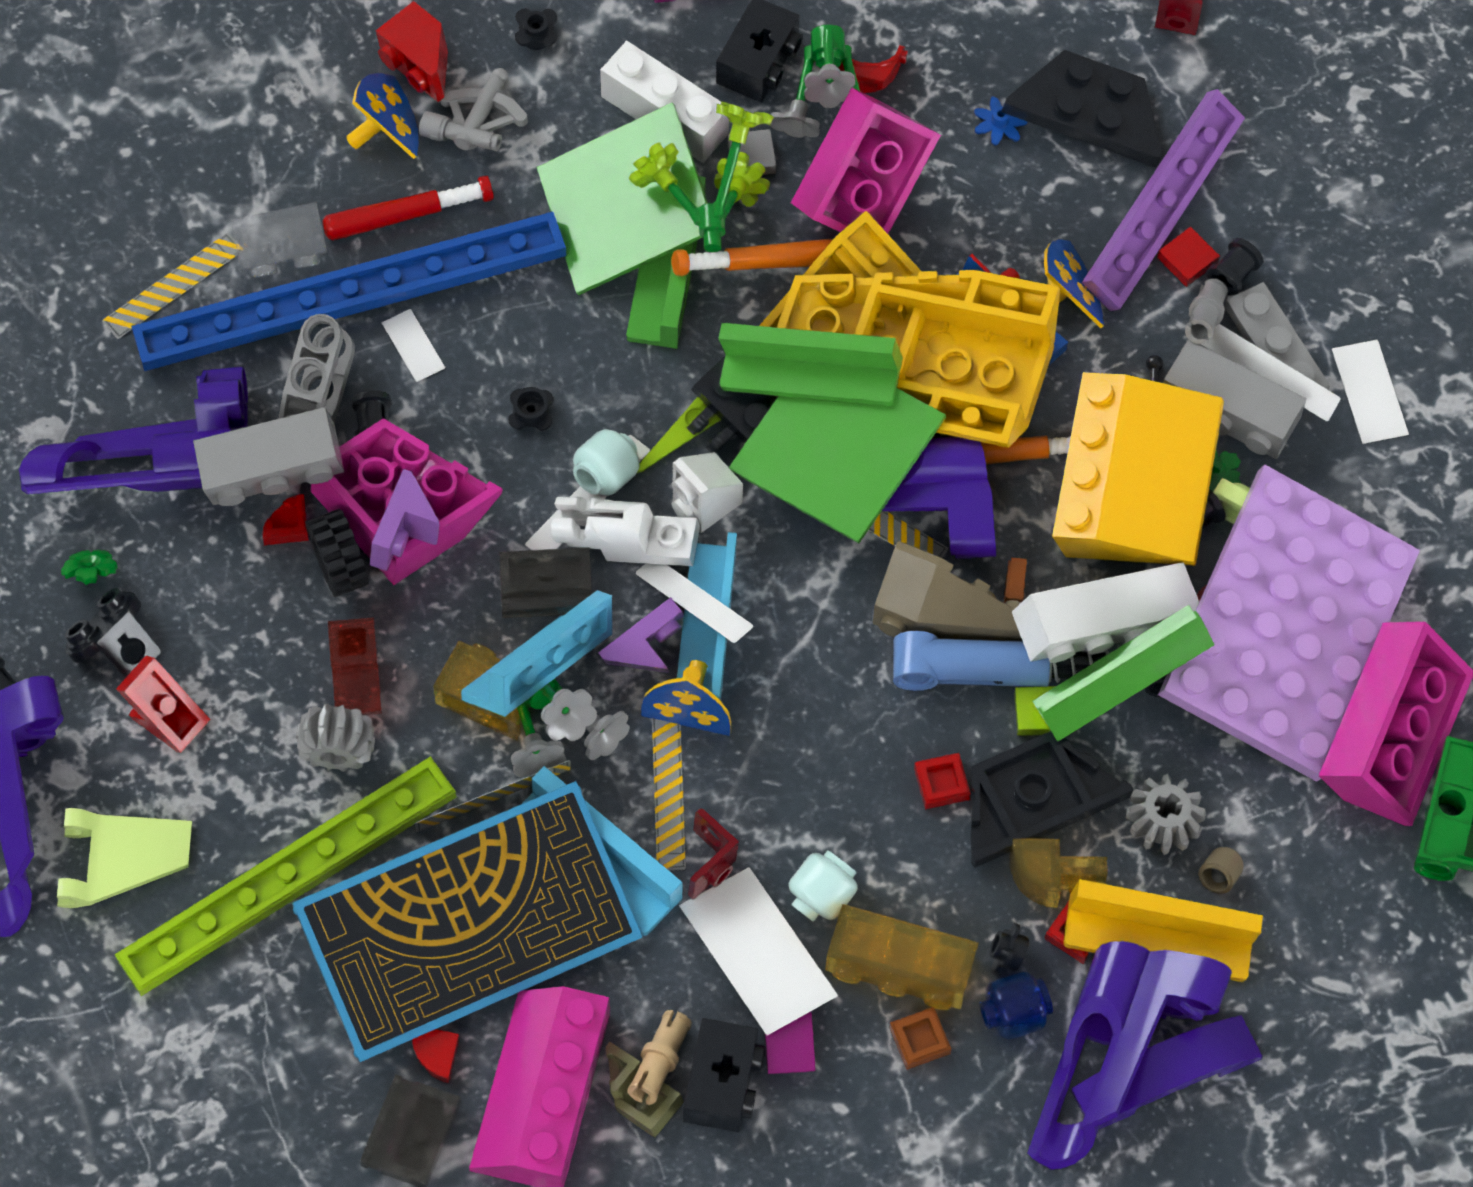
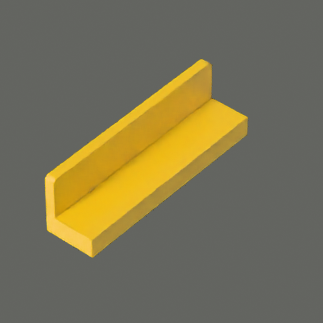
M1079 879L1069 898L1063 944L1067 948L1095 953L1096 949L1102 944L1111 941H1125L1138 944L1149 951L1172 950L1205 956L1227 965L1232 970L1230 980L1244 982L1249 975L1252 944L1261 934L1263 915Z

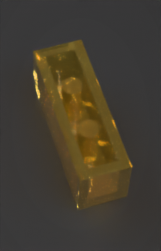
M842 904L828 949L825 971L832 972L836 979L845 983L858 984L860 981L877 985L880 991L891 996L903 997L905 994L922 998L925 1004L936 1009L949 1010L951 1007L961 1009L976 959L979 942Z

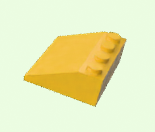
M1083 372L1052 534L1053 539L1064 556L1068 558L1159 564L1184 562L1185 565L1196 566L1224 406L1223 398L1126 374Z

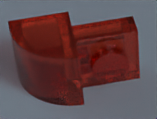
M374 617L328 621L335 707L344 705L346 709H358L362 715L382 714L380 669Z

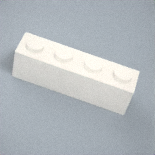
M1182 562L1033 593L1012 611V615L1030 662L1048 658L1050 663H1057L1072 657L1078 651L1087 650L1089 655H1093L1110 649L1115 643L1124 641L1127 643L1187 605L1193 611H1196L1199 600L1185 564Z

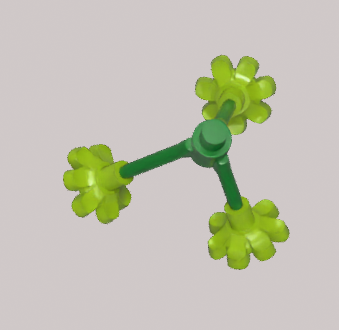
M721 102V104L716 105V113L726 116L729 122L733 124L728 139L732 141L728 158L719 160L717 164L718 173L715 175L714 185L719 191L714 203H707L696 208L677 185L678 179L670 171L679 153L674 143L668 144L665 148L662 147L660 142L652 145L649 149L650 157L642 156L637 159L633 165L638 170L629 176V181L640 188L646 187L651 182H657L665 192L670 191L689 213L694 224L699 226V235L704 238V250L712 253L718 252L722 248L721 237L725 235V220L734 203L741 199L746 207H751L758 201L757 194H765L770 188V182L767 179L761 178L766 171L765 167L759 162L749 166L748 154L739 151L741 143L746 144L750 127L754 128L760 124L771 125L774 117L765 112L751 113L745 111L740 106L727 102Z

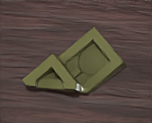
M609 1042L605 1048L609 1062L610 1092L613 1096L616 1110L655 1138L684 1103L682 1095L663 1083L654 1104H646L647 1093L642 1103L634 1100L628 1094V1087L632 1083L641 1061L612 1042Z

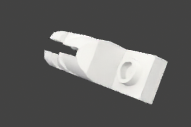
M582 497L556 498L554 504L557 509L561 510L562 518L552 517L551 533L554 541L557 543H565L570 547L601 549L606 561L680 566H693L700 531V524L697 518L653 516L649 505L641 502H623L591 498V501H587Z

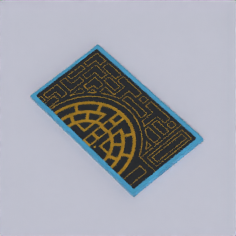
M576 781L292 902L293 912L298 917L354 1049L353 1054L359 1062L643 938L641 928L636 923L582 796L581 787L578 786Z

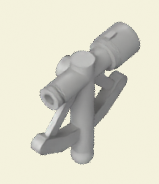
M497 68L492 72L484 88L466 87L445 92L444 98L440 100L441 105L444 107L450 106L454 118L451 119L448 116L426 111L420 120L419 134L436 141L454 140L455 145L462 150H472L481 147L497 152L502 144V135L490 131L515 123L517 126H525L528 123V117L526 112L513 98L501 93L504 83L508 80V73L503 68ZM475 103L467 119L464 120L459 104ZM492 107H496L507 114L504 117L483 124Z

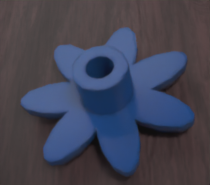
M991 97L990 110L984 108L974 109L975 116L984 121L975 127L974 132L978 135L991 132V143L994 146L1000 143L1003 133L1014 142L1019 141L1020 135L1015 127L1025 126L1028 122L1002 113L1003 107L998 98Z

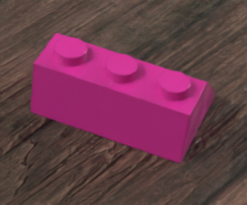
M851 87L791 203L811 219L839 232H842L861 214L867 211L884 231L889 234L941 135L891 106Z

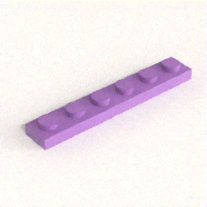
M1218 89L1205 94L1082 281V284L1109 311L1121 309L1245 119Z

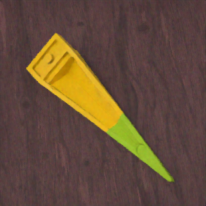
M865 211L831 241L803 275L853 274L855 278L874 277L875 273L893 272L894 277L918 276L919 272L922 271L873 217ZM789 291L759 326L777 328ZM697 397L639 463L637 473L648 469L721 419L716 415L700 433L693 435L687 427L707 407Z

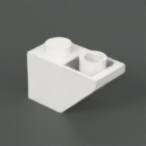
M715 452L680 457L673 462L672 508L678 517L697 518L700 524V533L742 504L743 483Z

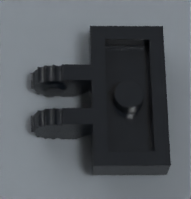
M725 356L691 389L707 407L690 423L687 429L693 435L700 433L716 415L727 425L725 429L718 432L709 441V445L706 448L711 453H717L735 435L746 443L773 405L763 394L722 390L719 383Z

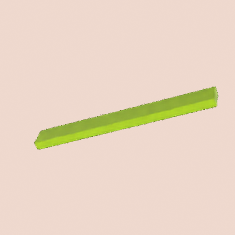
M428 757L114 954L116 960L140 996L145 995L411 827L416 822L457 798L455 789L432 757Z

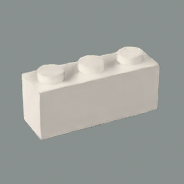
M627 40L600 69L601 97L635 119L673 102L676 106L691 154L700 162L704 163L729 134L728 118L716 113V105L721 104V101Z

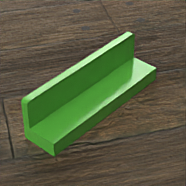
M699 176L706 196V177ZM698 240L680 249L686 250L688 254H695ZM673 252L639 267L626 333L629 342L678 349L692 271H689L685 276H676L671 263Z
M730 323L721 324L718 339L726 354L719 383L723 391L892 406L894 404L903 360L895 338Z
M1187 605L1032 702L1058 742L1215 644L1198 612L1193 611Z

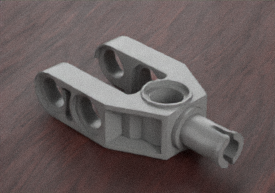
M316 314L310 316L304 322L283 390L278 419L325 407L335 423L353 362L355 344L349 334L341 328L333 317L326 314ZM319 324L330 325L328 327L322 328L315 335L313 342L311 343L310 335L314 327H316ZM334 336L333 341L328 346L322 348L324 341L328 337ZM343 339H344L345 344H346L345 351H344V353L338 358L339 353H340V349H341V346H342V342H343ZM305 368L302 381L299 386L298 376L300 372ZM322 378L320 385L316 389L310 391L312 383L315 380ZM332 381L334 390L331 397L327 399V395ZM302 483L289 486V489L285 492L299 495Z

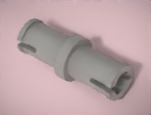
M1218 279L1206 280L1204 282L1205 285L1202 284L1200 287L1199 295L1190 304V319L1186 324L1185 334L1195 344L1207 343L1209 341L1208 338L1211 339L1213 337L1214 328L1223 319L1225 311L1223 303L1227 298L1228 290L1227 286Z

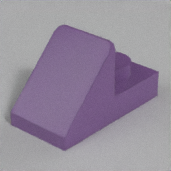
M403 469L372 541L370 566L387 571L393 556H402L408 537L433 545L438 543L440 526L438 518L411 471Z
M670 597L598 653L608 665L669 673L668 668L649 643L655 638L659 643L670 638L681 628L677 621L684 617V615Z

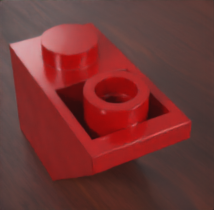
M413 1L375 30L380 46L378 55L390 70L394 71L397 69L404 74L410 85L418 93L426 92L435 101L439 102L444 98L448 58V48L442 24Z

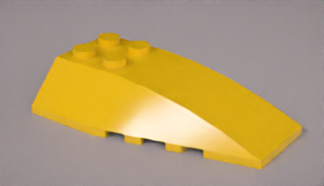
M959 270V275H938L937 271L919 272L918 276L894 277L893 272L875 273L874 277L855 278L853 274L795 275L777 328L895 338L903 357L897 388L946 415V419L936 433L1009 448L1029 427L1052 357L1060 288L1059 286L977 270Z

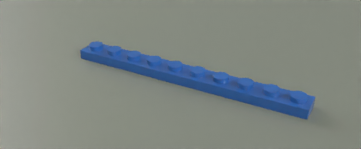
M549 212L131 327L143 369L148 371L301 329L304 322L310 316L316 314H326L334 319L565 257L566 246L554 212Z

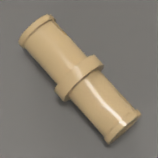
M673 1010L665 1011L652 1041L647 1042L641 1051L642 1062L632 1083L628 1087V1094L640 1103L643 1102L647 1093L646 1104H654L668 1072H673L679 1062L677 1053L692 1026L690 1019L681 1012L677 1011L672 1022Z

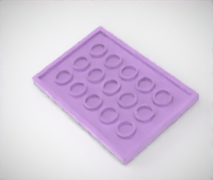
M1263 465L1254 478L1196 608L1215 645L1167 674L1158 695L1314 781H1319L1321 779L1319 773L1382 623L1390 622L1420 550L1269 466Z

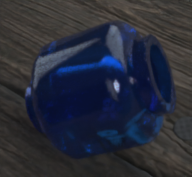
M1019 972L991 981L986 988V1001L979 1003L980 1012L987 1029L996 1028L1000 1036L1008 1040L1042 1030L1046 1026L1047 1015L1053 1014V1005L1045 982L1042 978L1035 979L1028 972Z

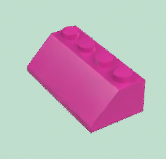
M1426 621L1382 623L1319 773V777L1344 801L1404 826H1412L1440 759L1443 743L1451 732L1473 678V670Z
M564 986L518 992L469 1171L534 1187H564L610 1018L609 997Z

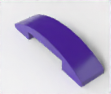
M1242 1015L1198 1027L1147 1048L1118 1117L1100 1124L1099 1129L1134 1115L1136 1109L1213 1075L1218 1074L1220 1078L1262 1060L1263 1056ZM1100 1072L1071 1089L1084 1117Z

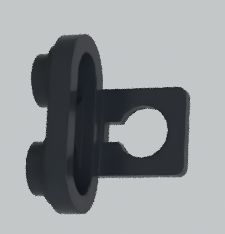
M118 588L109 590L98 600L97 607L100 610L89 622L86 619L79 620L65 633V638L68 640L65 651L73 662H83L101 650L124 679L145 656L156 659L161 652L159 647L134 618L140 610L141 601L133 592H121ZM123 634L126 638L138 639L142 645L141 657L131 664L124 662L121 657L122 645L117 640Z

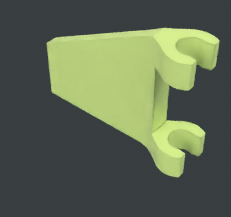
M65 809L64 837H91L87 883L71 878L58 879L57 906L62 908L91 906L97 902L188 868L192 821L101 815L83 809Z

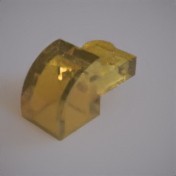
M1013 838L1010 851V870L1013 880L1026 897L1040 905L1058 908L1062 890H1068L1071 894L1079 879L1102 884L1106 882L1108 875L1107 857L1060 856V839Z

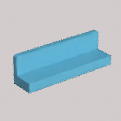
M728 532L726 546L697 543L694 564L689 566L688 572L689 581L730 609L737 546V533ZM684 609L677 678L683 677V671L689 667L690 661H702L708 665L703 686L721 700L727 638L686 609Z
M596 590L573 609L563 613L462 689V700L504 717L612 635V595Z
M543 766L532 778L533 793L523 803L563 787L566 784ZM585 801L636 923L641 928L642 936H647L682 900L683 882Z

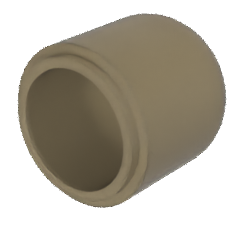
M1218 847L1209 854L1200 867L1199 879L1208 890L1218 894L1227 893L1242 874L1244 863L1240 854L1234 849ZM1212 868L1221 871L1227 880L1220 883L1215 882L1211 875Z

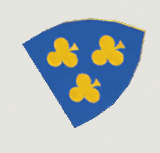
M383 73L369 74L358 82L352 102L366 116V121L347 135L348 143L353 148L358 149L382 130L413 159L416 158L419 145L418 128L414 113L404 91L395 76Z
M1058 239L1051 242L1044 251V270L1048 284L1059 286L1060 288L1059 303L1069 297L1093 322L1102 328L1104 321L1101 303L1082 284L1088 273L1082 259L1071 241Z
M690 661L689 667L683 671L682 678L671 679L654 685L645 693L641 706V716L727 736L731 734L732 722L729 711L719 698L703 686L708 665L702 661Z

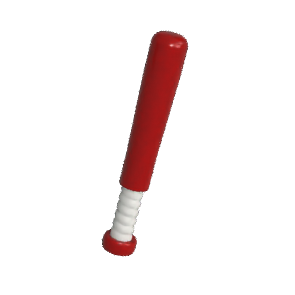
M485 175L478 177L475 184L463 185L454 189H448L447 191L437 192L432 190L328 214L323 218L322 225L324 233L329 240H338L441 212L442 208L466 203L467 201L482 199L483 202H489L494 199L490 179Z

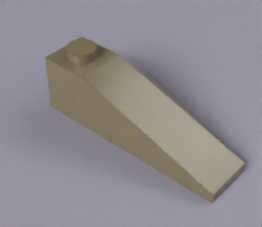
M901 541L897 542L874 606L873 624L879 626L882 632L892 637L907 631H925L936 635L938 639L1022 641L1012 615V611L1020 602L1010 600L1003 603L996 599L995 595L989 591L990 585L978 578L973 584L968 583L950 573L954 565L948 561Z

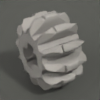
M324 704L323 708L311 707L307 713L301 715L300 724L297 725L296 739H298L297 749H299V757L310 761V765L313 767L322 766L326 767L328 771L339 769L343 772L347 771L348 768L359 769L362 768L363 763L370 761L371 752L374 751L375 737H373L374 727H372V719L362 715L358 709L350 710L346 709L344 705L333 707L329 704Z
M1167 773L1163 775L1160 785L1149 777L1144 781L1143 790H1133L1130 797L1133 805L1127 808L1126 818L1134 822L1130 829L1132 837L1146 835L1143 843L1145 850L1150 849L1154 843H1159L1163 855L1169 853L1173 843L1183 852L1188 847L1189 838H1199L1202 831L1199 823L1205 820L1206 810L1198 806L1202 798L1200 791L1186 793L1189 784L1187 779L1180 781L1177 786L1172 785L1171 778ZM1165 811L1171 812L1167 816V818L1161 817L1160 815H1162Z

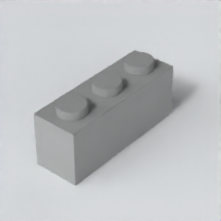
M1189 339L1163 381L1164 384L1222 397L1224 406L1219 434H1227L1243 442L1254 453L1260 455L1267 454L1275 459L1279 457L1301 419L1307 399L1199 344L1191 342Z
M325 407L193 441L202 488L213 505H237L242 503L245 497L260 493L276 495L287 491L291 485L303 482L310 484L324 483L332 479L334 474L344 472L335 425Z

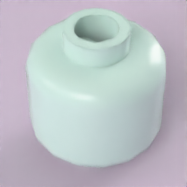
M604 429L595 433L577 449L573 456L574 477L578 484L591 494L612 495L628 483L639 470L636 444L626 434H619L613 430Z
M829 850L824 855L812 853L789 882L790 892L797 897L791 905L813 922L818 915L825 919L833 920L838 917L856 893L858 888L853 877L857 872Z

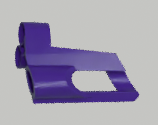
M244 367L203 370L202 375L196 377L198 399H194L196 419L79 436L74 442L52 443L36 447L27 454L19 468L22 491L26 494H39L116 486L152 492L202 488L193 441L248 427V386ZM152 455L154 470L63 478V470L68 462Z
M950 435L933 436L882 511H948L951 556L955 555L956 560L996 557L992 490L987 479L986 461L981 442Z
M49 676L30 677L0 690V841L10 880L6 888L0 891V937H11L19 931L27 920L31 909L32 892L26 868L35 853L19 757L28 756L27 752L39 748L47 739H53L56 735L55 730L63 721L64 716L55 680Z
M1111 941L1097 948L1067 1032L1061 1059L1027 1152L1030 1157L1049 1169H1062L1084 1158L1094 1145L1100 1124L1118 1117L1159 1019L1166 1020V1017L1170 1016L1178 1019L1192 1018L1195 1021H1200L1203 1019V1016L1218 1013L1232 970L1224 963L1209 957L1172 950L1149 951L1138 944L1125 941ZM1088 1038L1094 1042L1108 1045L1109 1048L1083 1121L1067 1125L1058 1123L1057 1119L1085 1039Z

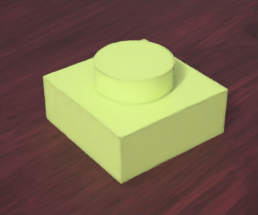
M1222 478L1213 493L1218 497L1225 510V520L1234 524L1250 488L1244 484L1231 483Z

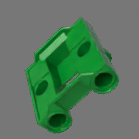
M1447 736L1443 743L1414 862V870L1418 874L1437 881L1452 880L1458 868L1473 872V824H1471L1473 819V742ZM1443 803L1450 804L1458 810L1459 814L1455 816L1448 815L1440 809L1439 805Z

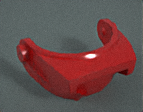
M899 45L894 56L878 63L860 62L852 59L860 92L871 93L883 90L895 79L901 63L906 64L908 51L905 50V46ZM843 62L838 67L840 71H845Z

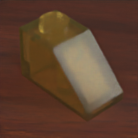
M459 640L433 685L436 704L517 741L521 734L520 717L517 708L504 717L462 700L461 690L496 665L500 659L486 646L477 643L471 646Z

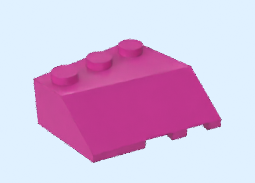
M384 418L339 447L344 472L334 474L332 479L324 483L311 484L312 494L328 512L339 508L343 511L349 527L352 529L356 543L370 558L372 541L403 469L413 473L440 524L438 543L433 545L408 537L402 556H393L387 571L379 569L393 585L462 541L503 491L501 487L490 481L486 484L470 475L468 468L454 460L450 463L429 450L428 444Z

